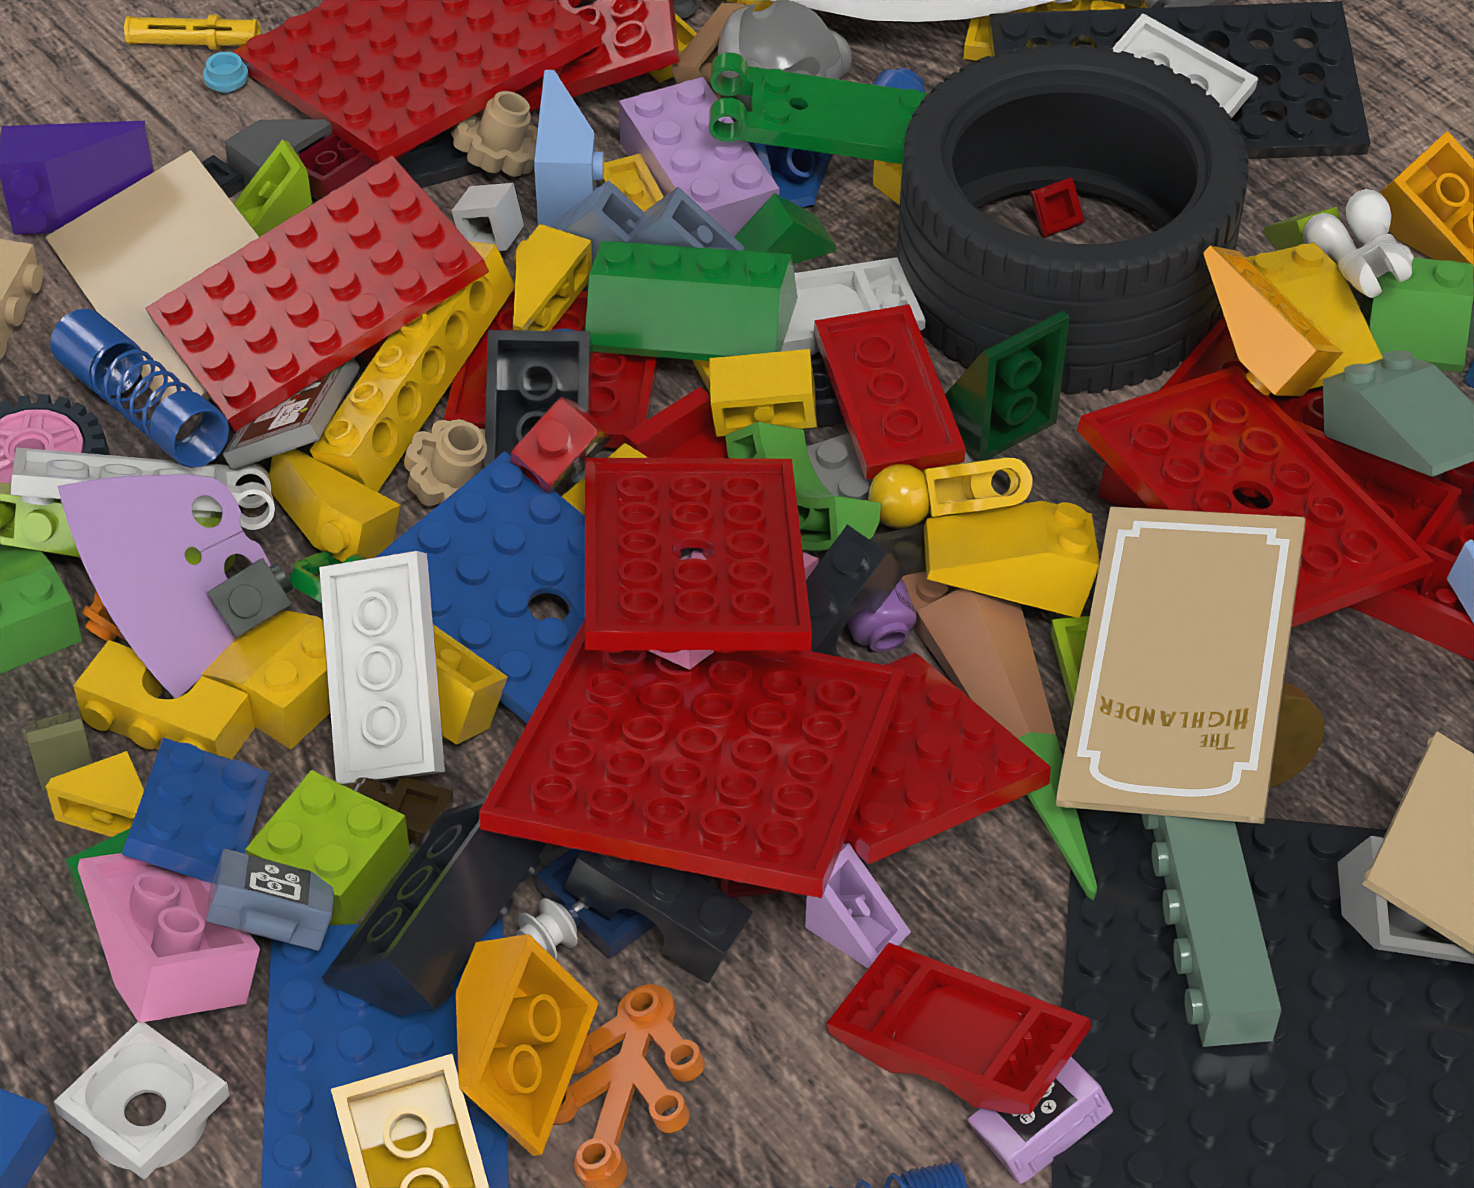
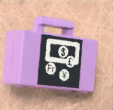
M1070 1057L1031 1114H1009L980 1108L968 1118V1122L976 1135L1014 1179L1022 1184L1050 1164L1054 1156L1067 1150L1113 1112V1109L1101 1086Z

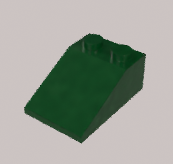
M1064 310L983 351L945 393L965 445L966 453L974 461L988 460L1057 423L1070 316Z

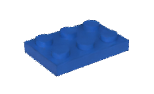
M163 737L122 855L212 883L223 849L246 853L245 848L250 840L270 772L253 767L244 761L231 760L201 750L189 743H179Z

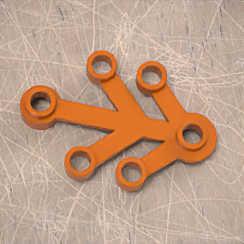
M647 984L629 991L618 1005L617 1016L588 1034L584 1041L572 1074L586 1071L592 1065L594 1057L624 1040L618 1055L567 1087L563 1097L565 1101L560 1105L554 1121L555 1125L567 1123L576 1115L579 1108L608 1090L594 1136L579 1147L574 1160L575 1172L584 1188H619L625 1181L628 1166L618 1147V1143L635 1088L649 1105L650 1115L660 1131L665 1133L677 1132L689 1121L690 1111L683 1096L677 1091L668 1090L645 1059L649 1043L654 1041L664 1052L665 1062L671 1075L676 1080L682 1082L691 1081L697 1078L705 1067V1061L698 1045L691 1040H683L673 1027L676 1005L670 992L662 986ZM684 1057H692V1059L685 1064H677ZM677 1107L676 1111L671 1115L661 1116L668 1108Z

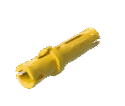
M209 14L207 19L127 16L124 23V36L128 45H207L210 50H220L222 46H242L250 38L261 34V25L258 19H221V16L218 14Z

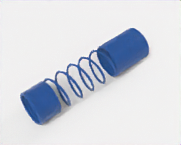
M78 309L65 315L56 324L51 335L50 344L54 358L103 400L107 401L116 411H119L128 421L133 422L141 432L146 433L154 443L180 465L189 468L202 467L213 461L223 451L228 440L229 425L227 418L221 411L210 404L199 393L193 392L186 383L180 382L174 373L166 371V368L160 362L154 361L148 352L142 351L134 341L102 315L90 309ZM150 364V374L144 377L134 388L132 396L121 399V393L129 390L138 380L143 365ZM155 366H157L161 371L155 372ZM163 375V385L152 393L147 399L146 405L142 408L134 409V400L148 389L154 376ZM168 376L173 380V382H168ZM147 381L145 386L138 392V390L144 384V382ZM176 385L177 392L166 397L156 407L151 420H147L148 409L161 399L167 387ZM160 392L157 398L153 400L157 393ZM130 401L129 409L123 408L122 403ZM143 412L142 420L136 419L135 414ZM203 412L202 420L197 429L188 437L175 442L181 425L189 417Z

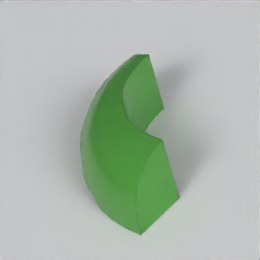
M756 422L726 434L729 458L792 459L803 550L828 551L847 524L868 539L873 537L880 522L881 503L834 496L822 484L812 466L803 429Z

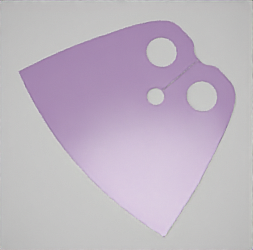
M186 474L121 476L58 486L63 509L75 545L90 580L108 613L129 645L162 686L174 698L182 696L203 676L202 673L235 640V636L207 591L228 579L224 571L226 559L230 555L241 554L252 563L264 558L267 565L271 566L262 547L256 541L250 540L244 532H241L243 531L240 526L241 510L231 491L219 480ZM199 496H210L220 504L222 519L216 527H203L194 519L192 504ZM188 547H195L200 551L202 556L200 563L192 565L186 561L184 553Z

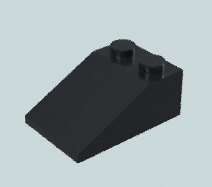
M488 330L485 424L487 452L484 468L504 451L511 456L515 446L561 397L575 401L591 415L593 341L590 331ZM585 468L570 484H577L585 477Z

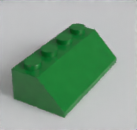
M602 241L589 274L585 331H590L593 341V352L710 361V358L781 352L798 298L792 254Z

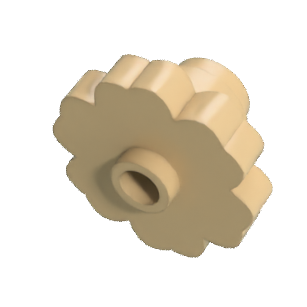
M509 91L498 92L494 98L488 101L485 109L453 126L451 132L454 139L453 145L458 150L468 153L467 160L471 164L481 167L489 173H497L503 170L506 174L513 177L520 176L522 173H531L534 169L538 128L529 125L531 120L529 103L516 93Z
M460 419L452 421L438 420L433 424L431 433L420 431L414 434L412 442L406 450L404 466L410 472L407 486L417 495L422 504L427 506L441 504L484 469L487 452L485 429H479L474 424Z

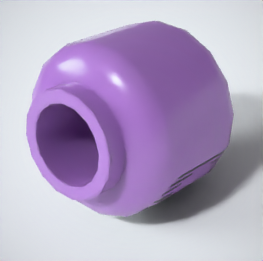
M902 579L899 581L875 614L868 609H863L847 622L851 636L856 643L864 647H870L873 651L882 652L894 649L908 640L910 631L917 619L915 608Z

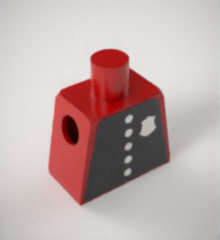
M561 397L515 446L511 452L510 463L517 465L524 475L532 479L535 484L548 494L555 491L560 495L585 468V457L594 458L613 435L575 401Z

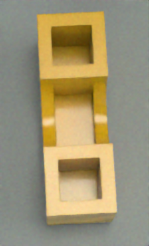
M108 640L73 685L82 720L97 730H110L128 737L145 749L156 748L159 750L164 737L179 743L192 744L201 750L232 760L255 729L249 693L201 676L194 687L183 696L174 699H159L158 697L163 692L161 683L145 666L135 651L111 640Z

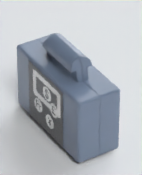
M223 849L211 883L206 921L318 951L321 948L333 914L334 889L314 872Z

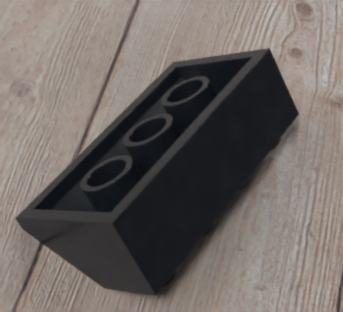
M487 796L442 811L322 978L332 987L399 1016L423 1010L433 1011L439 1008L452 994L454 985L451 982L460 969L467 965L475 943L481 942L482 937L491 924L500 920L509 911L513 903L510 896L519 883L529 878L539 867L541 859L538 856L547 843L481 830L479 811Z

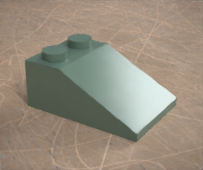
M1396 350L1386 352L1382 355V359L1368 364L1349 365L1344 368V372L1323 379L1324 436L1431 477L1474 461V403L1434 364L1413 358L1411 352Z

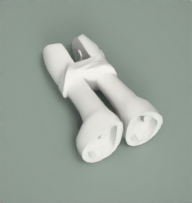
M1369 189L1358 191L1349 198L1346 206L1348 224L1358 241L1364 245L1359 249L1355 247L1343 223L1332 214L1321 213L1315 215L1306 223L1303 230L1304 244L1315 243L1321 248L1324 253L1338 264V269L1343 277L1362 294L1370 298L1378 296L1382 290L1377 277L1388 271L1394 275L1398 282H1403L1411 277L1414 256L1407 246L1401 243L1398 244L1396 239L1391 234H1388L1392 218L1390 206L1382 194Z

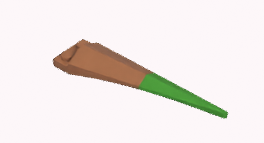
M926 571L904 575L902 580L906 585L916 611L917 621L913 628L955 686L1051 766L1050 784L1027 795L1085 894L1094 900L1097 884L1076 808L1057 807L1056 804L1063 759L1021 604L928 580Z

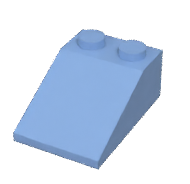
M554 70L544 71L534 159L538 225L543 224L549 226L599 188L596 185V180H603L604 152H595L594 131Z

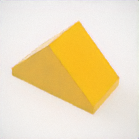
M127 751L53 777L46 785L56 821L110 837L131 828L144 792V788Z

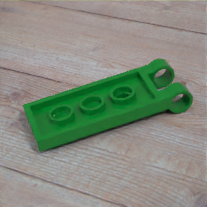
M726 52L719 54L712 61L711 86L714 91L723 96H736L738 94L750 96L749 112L741 101L734 98H721L710 107L709 131L715 139L722 142L740 140L903 164L906 129L915 109L928 93L915 89L906 90L785 72L780 69L748 66L747 61L741 55ZM724 71H734L739 75L733 78H727L721 76L720 73ZM722 117H733L737 119V121L733 123H724L719 121L718 119Z

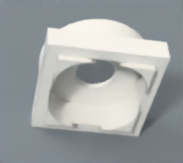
M137 1022L54 1101V1105L59 1116L90 1139L92 1146L102 1158L115 1166L132 1170L145 1180L156 1168L173 1163L194 1147L205 1129L207 1118L230 1096L227 1082L145 1022ZM142 1093L157 1094L166 1102V1110L162 1118L149 1126H136L125 1118V1108L128 1102Z

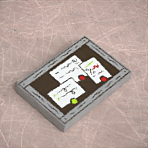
M353 357L239 429L223 453L231 469H237L318 441L360 369L355 358Z

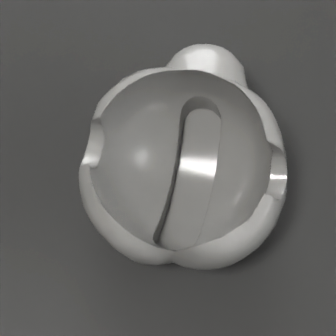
M776 0L769 8L762 11H753L756 6L754 4L740 7L729 15L720 34L718 55L726 52L737 53L745 58L748 66L780 69L785 72L840 80L849 71L852 63V51L847 41L835 31L828 29L813 10L790 0ZM724 71L721 73L723 77L727 78L739 75L734 71ZM736 95L735 97L749 110L750 96Z

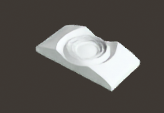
M898 258L794 273L798 298L781 351L810 349L811 355L820 352L814 336V320L907 304L911 306L919 330H923L925 328L924 315Z

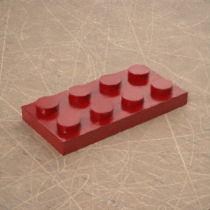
M910 304L814 320V336L866 480L874 479L884 468L895 464L911 465L921 470L963 463L965 461V445Z

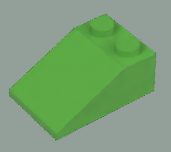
M0 544V674L79 643L82 641L73 601L47 557L39 550Z

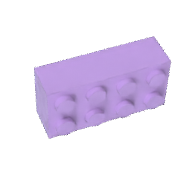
M703 77L620 100V144L628 156L641 154L664 197L679 187L734 237L774 193L779 195V187L747 141L722 142L710 134L709 110L718 98ZM722 117L718 119L719 121L724 123L734 122L731 119V117Z

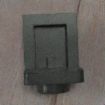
M261 558L207 591L233 635L237 638L291 605L292 603L286 593L294 588L278 562L268 566L264 558Z

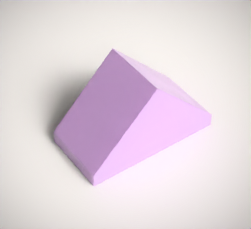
M849 843L843 844L823 897L807 896L805 928L866 968H869L888 942L899 946L911 931Z

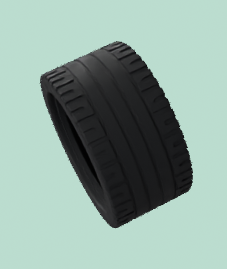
M1049 44L1036 45V48L1031 49L1029 46L1016 48L1014 52L1006 50L996 53L995 57L992 58L986 56L978 59L976 64L970 63L960 68L959 73L953 72L944 79V82L938 83L931 90V93H928L923 98L920 105L915 109L912 119L909 121L904 139L897 258L925 318V328L921 332L926 337H931L930 341L940 350L945 349L946 355L955 361H962V365L969 368L983 351L1064 310L1070 316L1061 391L1072 394H1080V391L1085 390L1088 393L1102 392V389L1106 388L1109 391L1124 388L1126 384H1129V386L1143 383L1146 378L1151 380L1161 376L1164 370L1166 372L1179 366L1180 361L1184 362L1223 315L1203 253L1209 246L1236 251L1249 177V160L1243 137L1239 134L1240 131L1235 122L1231 120V116L1223 107H1219L1220 103L1211 94L1206 95L1204 88L1197 83L1192 84L1190 78L1181 73L1175 74L1172 68L1163 64H1154V60L1143 56L1137 58L1134 57L1133 53L1125 51L1118 53L1113 52L1114 49L1100 47V49L1092 48V45L1079 44V47H1071V44H1057V47H1050ZM1073 177L1076 192L1098 196L1129 207L1150 219L1160 229L1145 236L1114 243H1061L1039 239L1009 229L991 220L977 208L999 198L1030 192Z

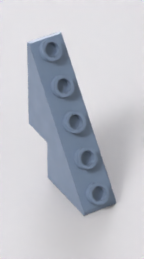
M608 180L549 225V227L591 240L592 266L602 241L743 251L745 248L679 187L643 212Z

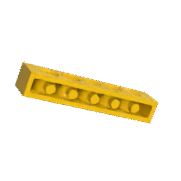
M468 241L484 259L489 273L388 336L326 426L320 439L309 450L314 459L376 492L380 490L412 442L414 434L425 423L515 288V284L496 244Z

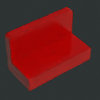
M702 387L693 390L624 434V443L648 458H729L726 436H716L715 426L713 425L711 396Z

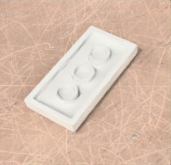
M413 551L319 567L336 782L348 786L360 777L385 781L399 779L400 777L407 778L445 772L427 553Z

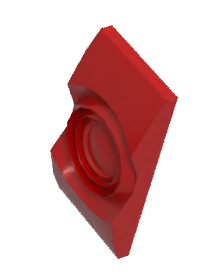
M888 942L826 1023L828 1033L889 1073L921 1075L942 1084L973 1107L1009 1114L1032 1113L1091 1028L1090 1019L890 942Z

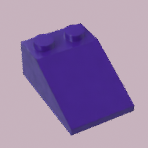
M145 120L2 126L0 180L14 235L53 233L155 172Z

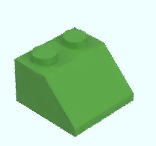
M1414 257L1412 261V274L1409 279L1398 282L1390 271L1377 277L1382 292L1373 298L1366 296L1365 321L1381 355L1389 351H1408L1413 354V358L1434 364L1439 370L1463 373L1474 298L1473 264Z

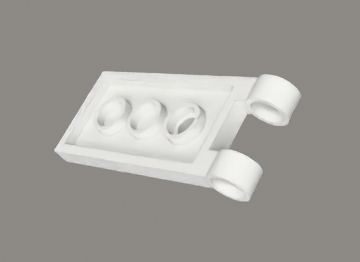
M17 447L15 451L11 495L22 496V500L30 504L47 505L54 503V498L61 499L58 486L121 476L186 474L205 476L221 481L231 491L237 504L244 508H257L267 501L268 507L266 511L258 517H247L241 513L240 526L246 529L256 530L265 527L270 523L275 512L269 474L264 467L257 463H251L237 469H231L229 465L206 464L202 467L189 468L180 465L177 461ZM246 474L258 475L265 482V486L255 482L246 483L241 486L235 485L238 479ZM251 494H256L255 496H252V497H248V496H247V495H251ZM199 496L192 504L193 517L207 518L214 516V512H222L220 504L210 496Z

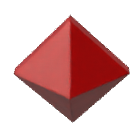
M1073 177L1030 191L1042 237L1085 222Z

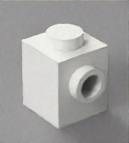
M514 183L470 186L451 210L456 228L467 241L496 244L499 251L507 250L524 227Z

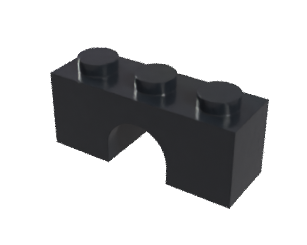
M848 524L806 579L812 628L811 651L839 657L842 656L837 652L836 644L846 623L863 609H868L875 614L907 572L886 550Z
M582 850L577 857L564 886L566 891L611 920L618 910L623 908L637 911L648 917L658 926L664 936L665 942L660 952L707 983L710 982L738 940L754 912L693 872L621 859Z

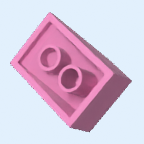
M122 853L79 859V875L114 985L139 1023L247 1003L260 948L249 933L206 921L211 883L122 855Z

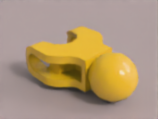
M1016 458L990 459L921 470L911 465L895 464L884 468L874 477L869 487L868 501L881 503V524L892 529L906 530L919 525L926 517L973 512L1019 504L1030 494L1032 475L1026 464ZM997 470L1004 472L1009 480L1007 489L1001 495L995 492L991 485L992 476Z

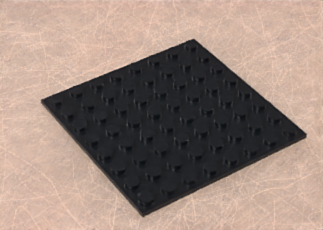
M1076 808L1096 880L1097 892L1094 900L1087 897L1070 868L1062 1008L1090 1019L1091 1028L1071 1057L1101 1086L1113 1112L1071 1147L1053 1157L1051 1188H1474V964L1374 949L1342 916L1338 862L1370 836L1384 838L1387 830L1265 818L1264 824L1235 821L1281 1006V1013L1273 1041L1203 1047L1198 1024L1190 1025L1186 1015L1185 991L1189 989L1186 974H1178L1175 966L1174 940L1178 939L1175 924L1168 925L1164 917L1163 891L1167 890L1164 876H1156L1153 869L1152 844L1156 842L1154 830L1145 829L1142 814Z

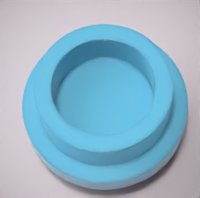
M219 52L210 56L203 70L205 84L210 89L223 93L233 92L242 87L247 82L249 76L247 66L242 62L240 56L232 52Z

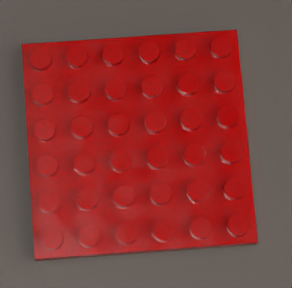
M323 0L318 7L302 15L288 18L283 25L265 34L250 38L246 44L233 50L232 53L240 56L242 62L247 66L248 75L312 119H326L332 125V133L379 164L390 156L398 157L485 109L488 101L494 98L498 92L509 91L514 93L543 77L545 70H556L600 46L602 39L598 27L552 0Z
M584 620L479 811L480 829L512 837L560 845L566 848H575L621 859L674 868L680 871L733 880L739 883H748L794 894L822 898L904 689L905 669L812 651L794 650L789 653H774L769 650H737L732 653L714 651L689 670L647 650H625L619 653L585 650Z

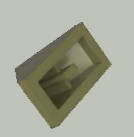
M79 709L25 723V733L42 791L46 790V785L51 778L93 763Z

